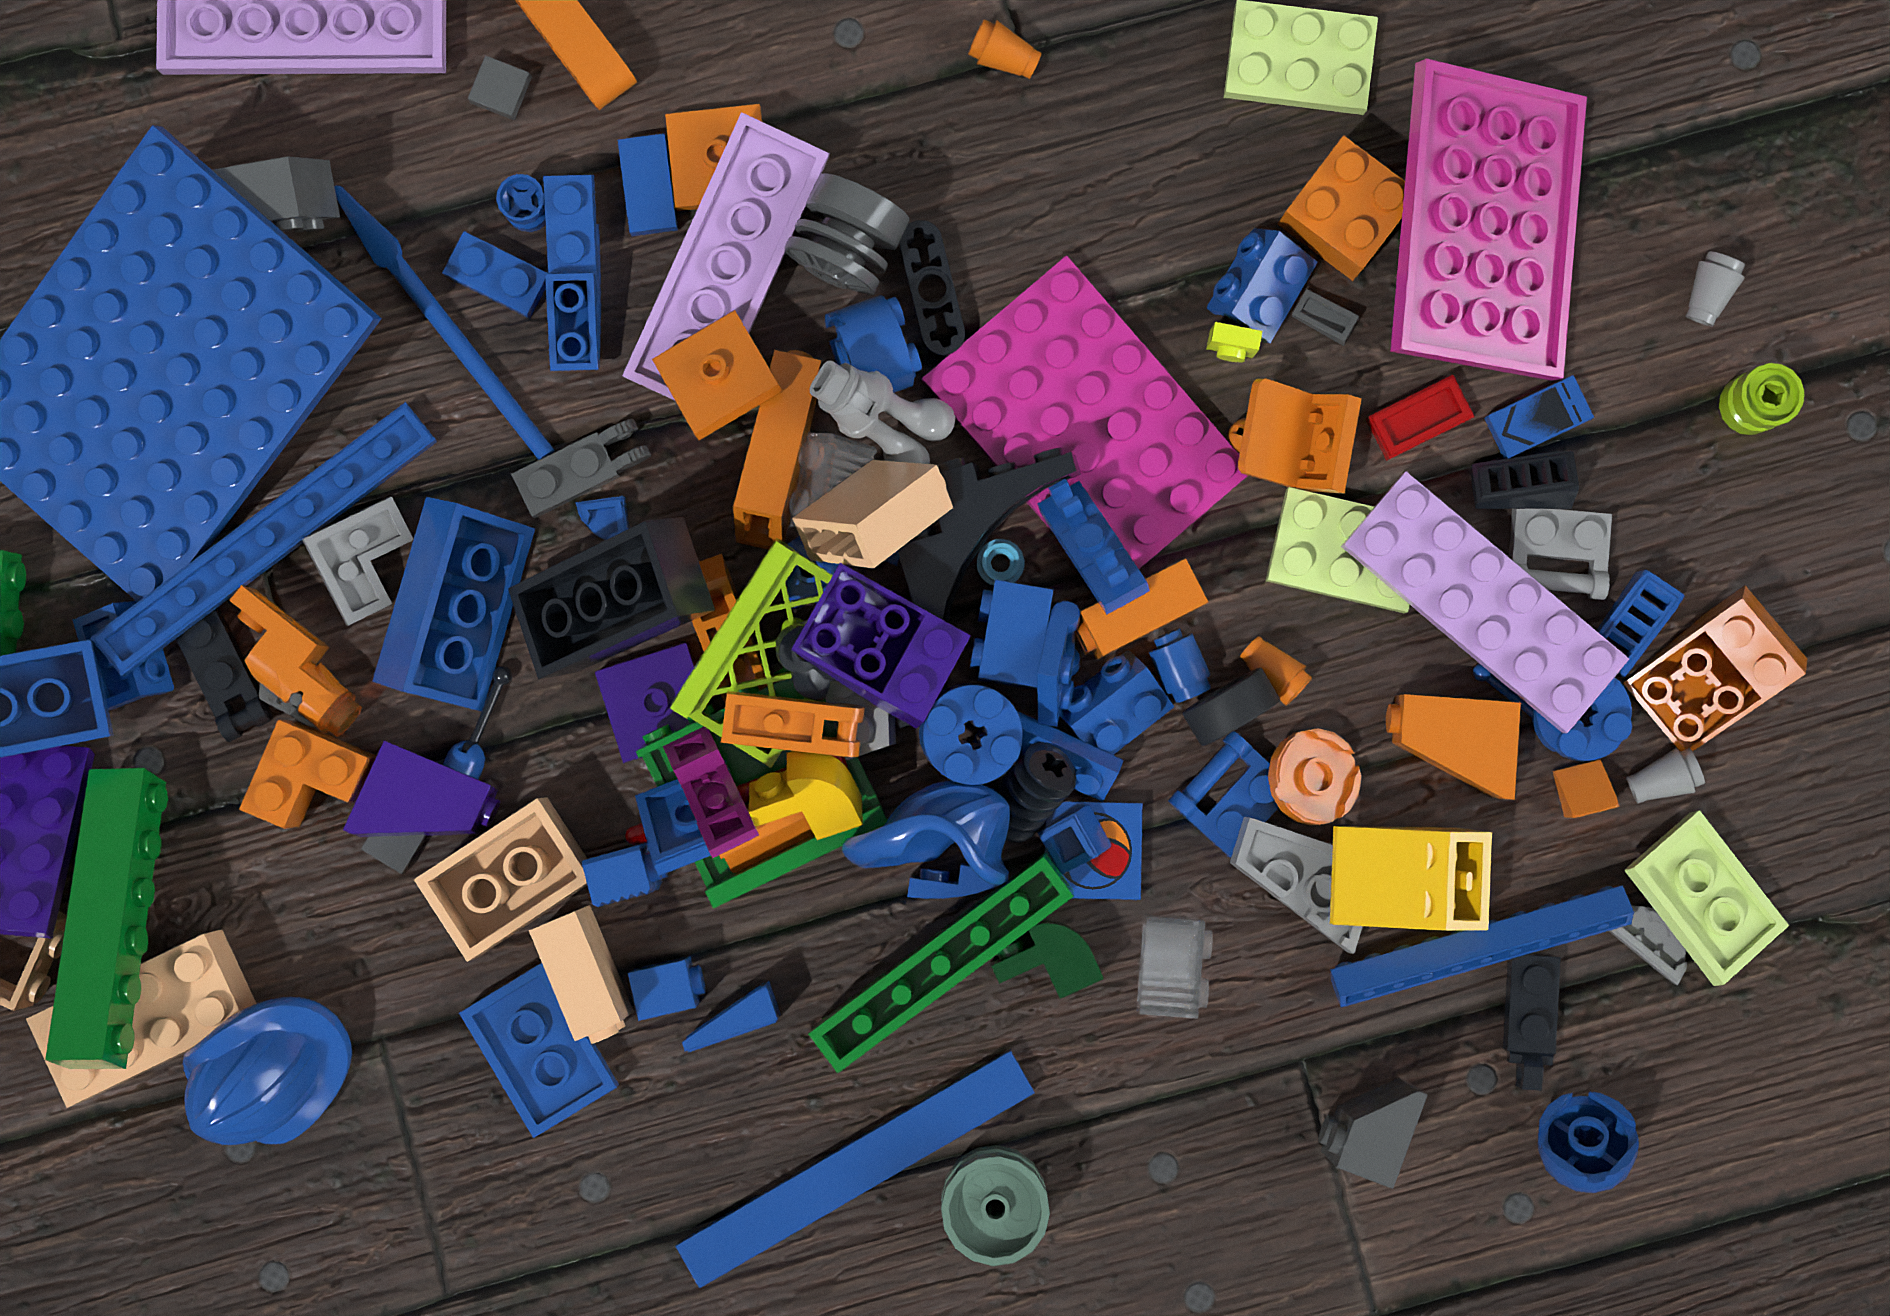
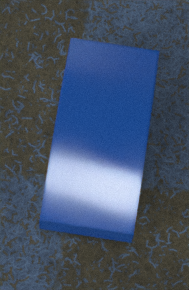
M960 863L958 882L949 881L950 872L921 868L920 876H910L907 897L923 899L962 897L980 893L999 885L985 882L972 870L969 864ZM1007 869V872H1008V874H1007V879L1005 880V882L1008 881V876H1009V871H1008V869Z

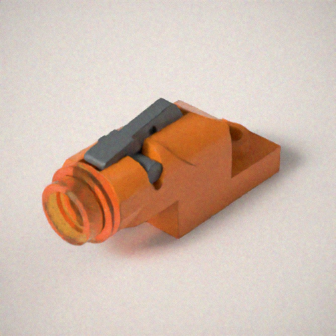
M241 585L229 600L241 609L237 617L258 633H262L264 629L267 630L245 659L249 671L260 682L259 698L306 725L317 727L323 733L330 731L336 737L343 734L356 720L362 707L355 702L356 696L343 687L321 662L316 665L330 647L258 590Z

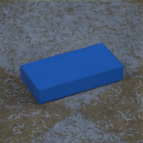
M665 133L618 139L629 233L631 236L677 231L678 222Z

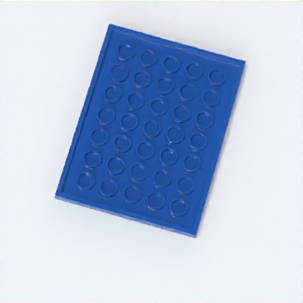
M152 125L0 339V481L135 601L139 602L208 550L382 318L162 126Z

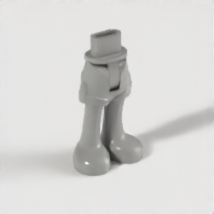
M830 360L823 364L810 386V394L818 399L820 408L829 413L838 423L839 431L850 438H863L867 436L883 449L885 461L930 464L929 454L925 447L915 439L892 429L882 422L878 417L881 412H885L899 420L907 429L928 441L945 439L954 427V411L947 403L936 398H925L914 402L907 401L893 393L890 380L879 371L866 372L856 369L848 363L838 365Z

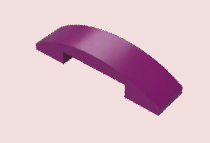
M706 727L699 728L663 746L712 858L759 836L709 729Z

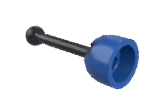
M499 666L493 672L495 682L470 739L454 744L448 751L443 766L479 780L486 758L478 743L503 685L508 684L512 679V672L506 666Z

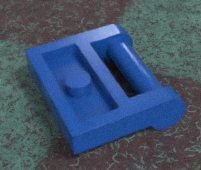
M1069 601L1057 603L1053 606L1050 613L1037 672L1038 724L1057 727L1061 709L1069 710L1071 706L1074 681H1071V676L1075 675L1080 668V655L1075 649V630L1080 625V610L1077 605Z
M1235 731L1229 733L1222 740L1225 745L1182 792L1177 790L1168 799V802L1229 858L1232 857L1243 818L1250 817L1266 822L1279 808L1270 791L1268 780L1270 763ZM1238 758L1242 759L1248 765L1247 769L1206 814L1201 812L1196 807V804Z

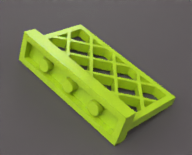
M776 538L676 695L670 709L686 719L690 717L722 737L723 722H719L703 712L712 696L727 693V691L739 692L741 689L764 684L768 686L769 695L776 696L773 682L791 679V671L771 676L765 649L775 647L777 639L763 642L759 622L765 613L786 609L789 625H795L791 607L818 602L823 594L821 580L828 584L833 574ZM796 564L814 575L818 595L790 601L785 581ZM781 589L784 602L771 605ZM755 630L758 643L745 646ZM759 650L765 677L737 683L733 666L734 661L739 654ZM727 672H729L731 685L719 687ZM805 697L802 699V700L815 701V700L808 699V698H805ZM733 744L772 768L783 751L782 749L771 748L767 752L761 747Z

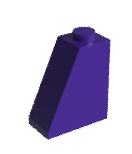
M383 741L343 830L359 837L479 834L482 825L486 827L491 825L498 811L500 800L495 799L498 790L484 782Z

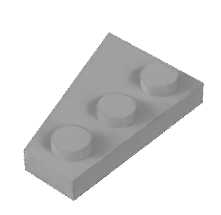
M1244 817L1230 864L1346 952L1354 954L1363 926L1330 924L1333 845L1250 817Z

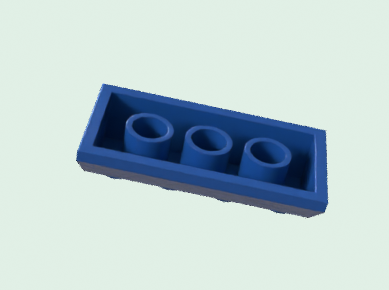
M426 497L372 682L402 692L482 711L513 608L508 588L520 583L535 528L458 503Z

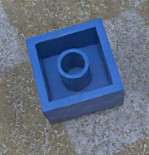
M995 580L992 591L983 590L978 622L987 623L984 639L975 638L970 669L979 670L977 681L1029 690L1037 688V672L1046 636L1054 590Z

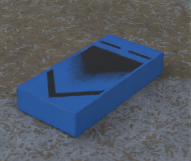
M1574 375L1498 410L1484 419L1503 458L1509 459L1593 419L1594 416Z

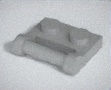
M1512 509L1508 557L1547 590L1587 593L1590 599L1605 600L1609 591L1608 561L1612 514L1561 509ZM1527 556L1589 562L1588 574L1528 569Z

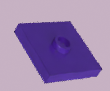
M688 643L595 671L623 763L639 759L635 751L646 745L642 736L669 724L672 732L690 724L688 719L670 709L673 700L695 667Z

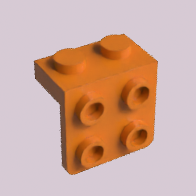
M1265 378L1254 380L1238 460L1239 471L1245 475L1304 491L1345 493L1361 398L1349 394H1311Z

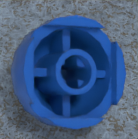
M1589 1092V1096L1572 1097L1573 1093L1560 1096L1546 1107L1539 1120L1538 1151L1546 1171L1558 1183L1576 1192L1597 1193L1613 1189L1627 1178L1637 1159L1639 1139L1632 1114L1619 1101L1602 1093Z

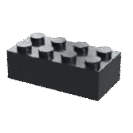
M684 517L644 521L508 588L538 680L577 673L715 610Z

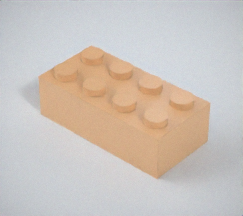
M223 930L202 934L141 964L139 973L141 996L135 1004L132 1023L135 1041L132 1051L128 1054L126 1069H68L46 1061L53 1006L26 1018L66 1108L97 1096L184 1054L223 1021L238 1011L257 1004Z

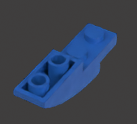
M594 175L543 176L548 274H545L550 371L599 370L601 263L599 224H596Z

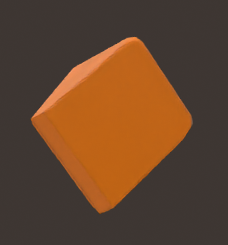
M1601 760L1553 771L1564 817L1577 818L1619 807L1617 796Z

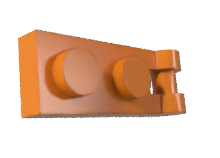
M727 691L721 743L843 757H858L861 741L856 739L858 723H863L865 707L848 703L836 704ZM824 720L838 721L837 737L822 736Z

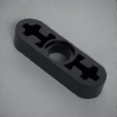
M917 220L909 223L900 240L901 256L924 347L932 356L945 359L950 354L956 352L964 343V324L941 233L931 222ZM923 233L925 240H934L935 243L928 245L930 265L940 261L941 267L928 266L913 273L912 267H921L918 250L916 248L909 249L907 246L914 243L915 234ZM936 277L944 282L946 293L941 300L927 302L921 298L918 288L924 279ZM951 306L953 313L943 312V318L947 330H956L957 335L951 337L950 346L942 347L939 340L931 341L930 336L935 335L937 332L935 316L932 315L925 319L923 312L938 313Z

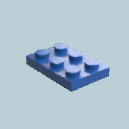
M542 963L459 1013L533 1138L619 1086L595 1043L591 1044L588 1036L574 1041Z

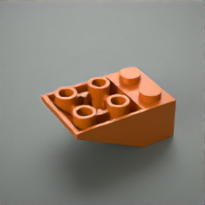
M1744 585L1705 613L1627 678L1623 684L1680 752L1688 748L1693 752L1806 674L1807 658L1746 585Z

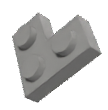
M392 497L379 501L302 538L345 624L348 626L392 604L370 561L414 540Z

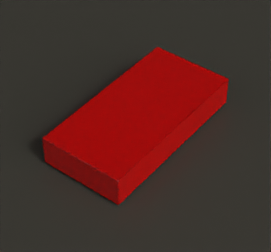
M1451 375L1368 416L1365 420L1386 461L1475 416L1454 375Z

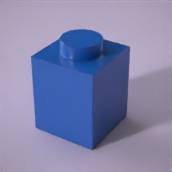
M690 956L635 968L628 973L638 1021L696 1008L701 1003L699 995L706 993L700 965L692 966Z

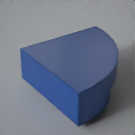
M624 496L576 502L581 520L599 538L607 540L629 529Z

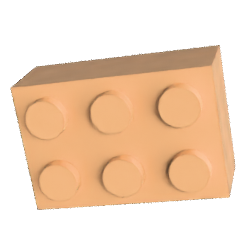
M547 797L537 798L415 878L414 881L468 962L480 957L586 887L587 882L582 867V860H586L587 857Z

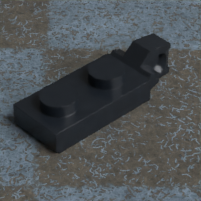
M1526 954L1507 960L1503 1049L1507 1050V1062L1516 1063L1515 1086L1522 1090L1542 1091L1543 1065L1552 1066L1553 1054H1556L1561 957Z

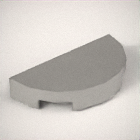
M1631 905L1634 911L1632 924L1610 930L1609 932L1671 983L1678 985L1687 968V962H1685L1686 949L1654 908Z

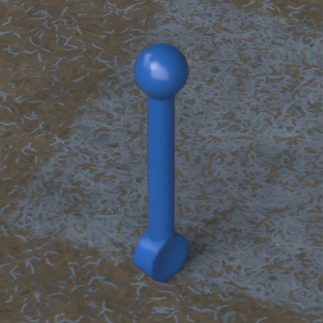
M1480 663L1474 667L1473 676L1476 680L1488 682L1511 702L1521 703L1520 709L1531 718L1533 717V708Z

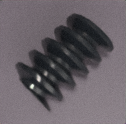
M1046 742L1031 744L1024 755L1018 759L1016 764L1011 767L1006 776L993 789L1010 806V820L1006 840L1010 842H1024L1032 838L1035 832L1075 788L1077 777L1074 766L1068 756L1058 747Z

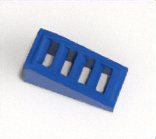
M1648 570L1635 572L1596 630L1605 639L1609 637L1628 650L1626 656L1629 660L1617 673L1621 677H1626L1685 597L1680 591ZM1645 590L1660 600L1661 603L1656 607L1640 596L1641 592ZM1631 606H1634L1650 617L1646 624L1628 612ZM1619 621L1639 634L1635 641L1615 628Z
M770 981L762 983L692 1031L682 1041L684 1051L689 1053L776 1023L781 1013Z

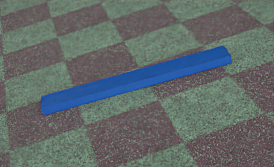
M405 402L90 638L118 673L123 677L127 676L231 598L241 585H248L303 543L302 538L324 528L437 443L436 439Z
M1011 1049L677 1242L675 1247L696 1284L701 1288L1035 1093Z

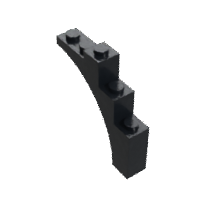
M1061 447L1050 449L1034 455L1035 463L1017 469L1016 463L1010 462L987 470L989 478L986 479L982 478L978 465L973 462L966 464L964 458L949 460L937 465L946 482V490L953 505L951 510L939 518L942 533L936 534L934 527L927 528L910 540L909 543L898 549L913 604L949 623L953 603L966 571L988 537L1016 509L1063 479L1069 480L1081 475L1076 456L1072 452L1063 454ZM947 681L945 682L942 690L948 688ZM897 718L899 728L911 726Z

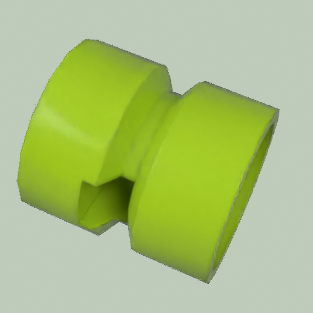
M1768 363L1741 374L1726 384L1720 395L1719 410L1722 419L1730 429L1740 434H1759L1788 423L1798 415L1804 403V388L1801 379L1792 369L1782 364Z

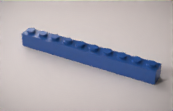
M1623 885L1615 888L1607 886L1599 889L1595 894L1588 896L1575 895L1569 898L1567 902L1556 905L1554 903H1547L1539 907L1538 910L1529 913L1524 911L1516 912L1508 919L1501 921L1489 920L1488 930H1455L1449 936L1442 938L1437 936L1429 937L1422 941L1421 944L1414 946L1401 945L1395 948L1393 952L1383 955L1380 953L1370 954L1364 960L1355 963L1349 961L1342 962L1335 966L1334 969H1330L1331 982L1339 1005L1342 1008L1631 925L1634 911Z

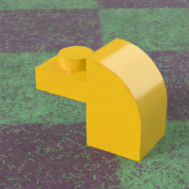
M791 751L787 753L786 771L768 773L758 780L749 783L748 812L756 827L802 811L816 839L820 840L863 825L862 795L847 767L832 755Z

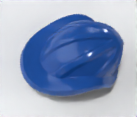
M954 781L935 783L905 799L890 815L883 827L866 834L847 838L843 843L842 852L851 863L861 868L888 867L906 863L933 861L939 858L950 845L956 842L972 870L982 880L992 885H1001L1007 879L1008 874L1001 854L1009 828L1010 806L1000 794L981 784L967 785Z
M301 997L270 999L238 1011L223 1021L184 1054L183 1066L188 1080L184 1102L190 1129L201 1138L221 1145H239L254 1141L263 1144H283L295 1139L312 1126L336 1097L346 1079L352 1059V1046L346 1028L328 1008L316 1001Z

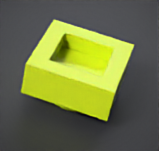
M1215 322L1209 332L1206 349L1217 351L1216 357L1230 362H1245V357L1253 358L1259 351L1262 331Z

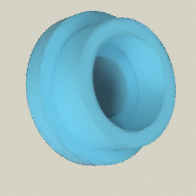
M1005 539L992 540L980 550L977 557V570L981 578L989 585L993 586L995 580L1015 583L1024 570V556L1015 543ZM1004 555L1008 558L1010 566L1005 572H997L992 568L991 561L995 556Z

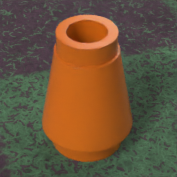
M985 19L982 21L968 52V55L978 59L976 63L978 65L1018 76L1022 75L1028 79L1031 78L1042 54L998 20L993 24Z
M1260 636L1255 638L1240 655V658L1246 662L1251 671L1257 668L1263 669L1278 694L1280 701L1285 706L1290 704L1312 680V677L1304 671L1307 667L1306 665L1269 642L1264 641Z

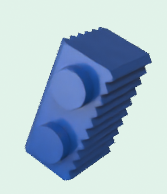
M647 843L582 860V867L592 904L598 908L606 904L609 905L656 891L662 885V879L668 877V873L658 875L653 866Z

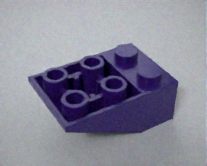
M839 563L791 650L873 705L918 728L924 723L966 646L970 635Z

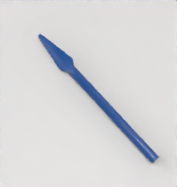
M340 185L334 186L339 204L374 263L383 268L387 267L537 459L540 460L553 454L555 450L402 257V249L398 240Z

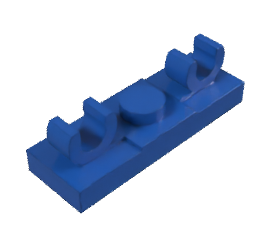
M1063 479L1049 487L1048 490L1051 496L1037 503L1040 513L1106 615L1149 592L1150 589L1146 579L1081 482L1078 481L1069 486L1067 480Z

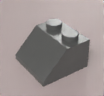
M287 156L212 169L282 232L295 230V233L321 230L324 229L323 220L340 218L329 160Z
M1397 1078L1338 1105L1334 1116L1327 1115L1321 1126L1318 1142L1323 1144L1321 1152L1337 1168L1393 1189L1427 1094L1409 1081Z

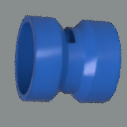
M516 174L505 179L497 190L496 201L499 210L512 226L520 231L533 232L540 230L546 225L544 189L536 179L524 174Z

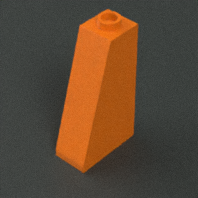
M774 350L770 370L781 387L782 392L763 402L759 407L733 505L736 543L768 550L776 538L785 543L817 398L810 394V386L821 369L822 361L814 359L806 352L799 350H790L788 352Z

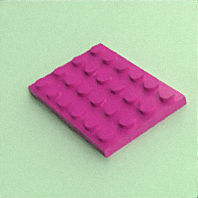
M1424 59L1415 63L1390 352L1551 381L1564 378L1587 96L1430 59Z
M1067 255L966 340L956 352L946 357L922 378V382L934 396L952 408L955 420L995 466L1015 462L1018 469L1034 464V455L1059 447L1062 448L1063 454L1072 452L1077 458L1081 475L1067 480L1069 486L1078 481L1081 482L1138 569L1248 476L1242 474L1238 469L1239 454ZM1046 489L1028 501L1027 504L1051 530L1037 503L1051 496L1049 490Z

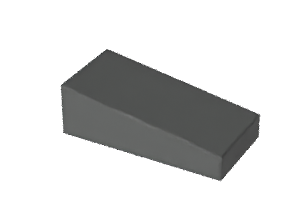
M1306 289L1292 313L1293 318L1342 346H1345L1359 321L1358 315Z

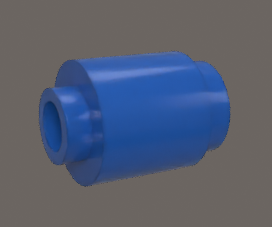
M1180 628L1153 639L1156 648L1148 653L1166 693H1172L1176 703L1186 701L1211 689L1207 679L1211 674L1193 633L1183 636Z

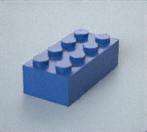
M93 640L0 656V758L114 736Z

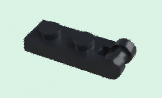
M219 607L176 638L215 716L216 726L227 742L230 743L243 736V730L254 724L257 727H261L273 721L272 712L268 704L259 698V686L249 671L245 658ZM242 696L246 708L234 713L229 702Z

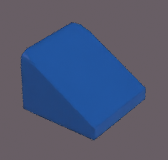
M1089 805L1078 809L1038 832L1045 848L1062 875L1094 859L1111 847L1106 833Z

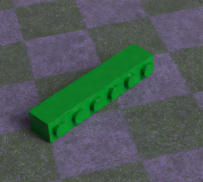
M145 768L89 769L45 1057L46 1061L68 1069H126L128 1054L134 1046L135 1035L132 1023L135 1004L141 996V981L139 978L141 958L148 946L147 915L148 908L152 905L155 896V887L152 879L155 859L159 857L161 852V837L159 835L161 815L168 803L166 782Z
M1045 852L1010 877L1007 882L998 886L816 1023L808 1035L837 1073L841 1072L1074 897V890Z

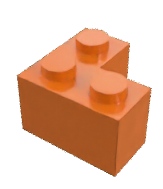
M278 720L239 810L283 829L300 827L316 789L347 803L356 802L377 756L295 720Z

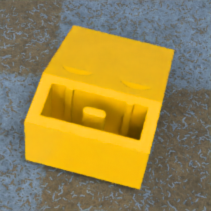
M1333 826L1330 924L1446 931L1488 930L1492 832L1439 827Z

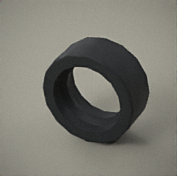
M1257 668L1204 697L1186 709L1182 714L1200 745L1205 746L1262 715L1280 701V698L1263 669Z

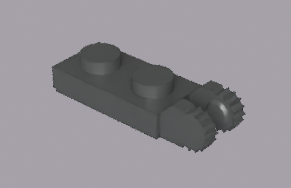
M634 419L618 423L600 434L596 432L512 473L511 475L533 518L539 517L619 478V473L651 457L645 445L634 447L613 461L607 451V446L630 437L638 430Z

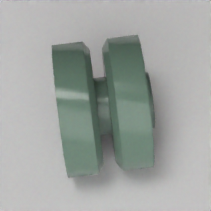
M999 1145L979 1147L960 1157L946 1175L941 1194L943 1225L946 1234L958 1251L974 1262L990 1266L1015 1263L1033 1252L1045 1235L1050 1211L1044 1179L1030 1159L1018 1150ZM993 1199L1002 1201L1003 1209L994 1212L992 1206L987 1205V1203Z

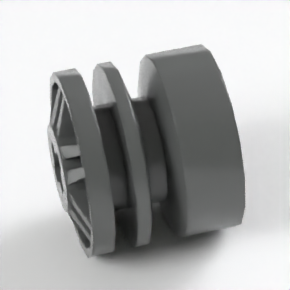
M828 173L820 174L806 202V206L822 221L820 223L807 219H798L795 224V230L803 238L789 237L784 251L793 260L804 266L809 273L833 286L850 289L865 295H874L879 285V280L871 272L877 274L885 273L888 263L872 248L896 250L910 218L894 203L856 182Z

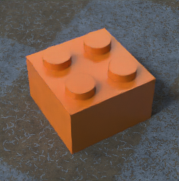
M1343 135L1286 210L1277 225L1353 281L1402 219L1405 181Z

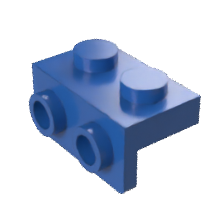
M1254 228L1239 244L1237 256L1226 275L1215 285L1213 297L1207 305V309L1215 315L1229 317L1240 327L1262 331L1261 342L1271 343L1315 268L1317 261L1282 232Z
M1128 650L1120 656L1107 661L1102 670L1083 685L1073 688L1070 709H1061L1060 717L1079 740L1114 755L1173 709L1174 705L1149 669Z

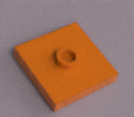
M760 104L665 114L674 202L677 211L698 209L741 112L762 122Z
M735 310L652 359L698 440L703 439L782 392L781 387Z

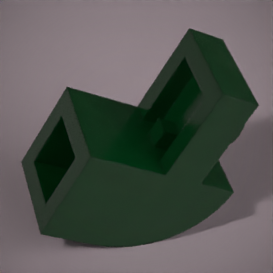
M1042 920L1029 930L1034 942L1025 946L1022 939L1016 940L999 952L997 959L990 962L999 984L1044 964L1060 999L1104 979L1090 947L1081 935L1068 925L1051 920Z

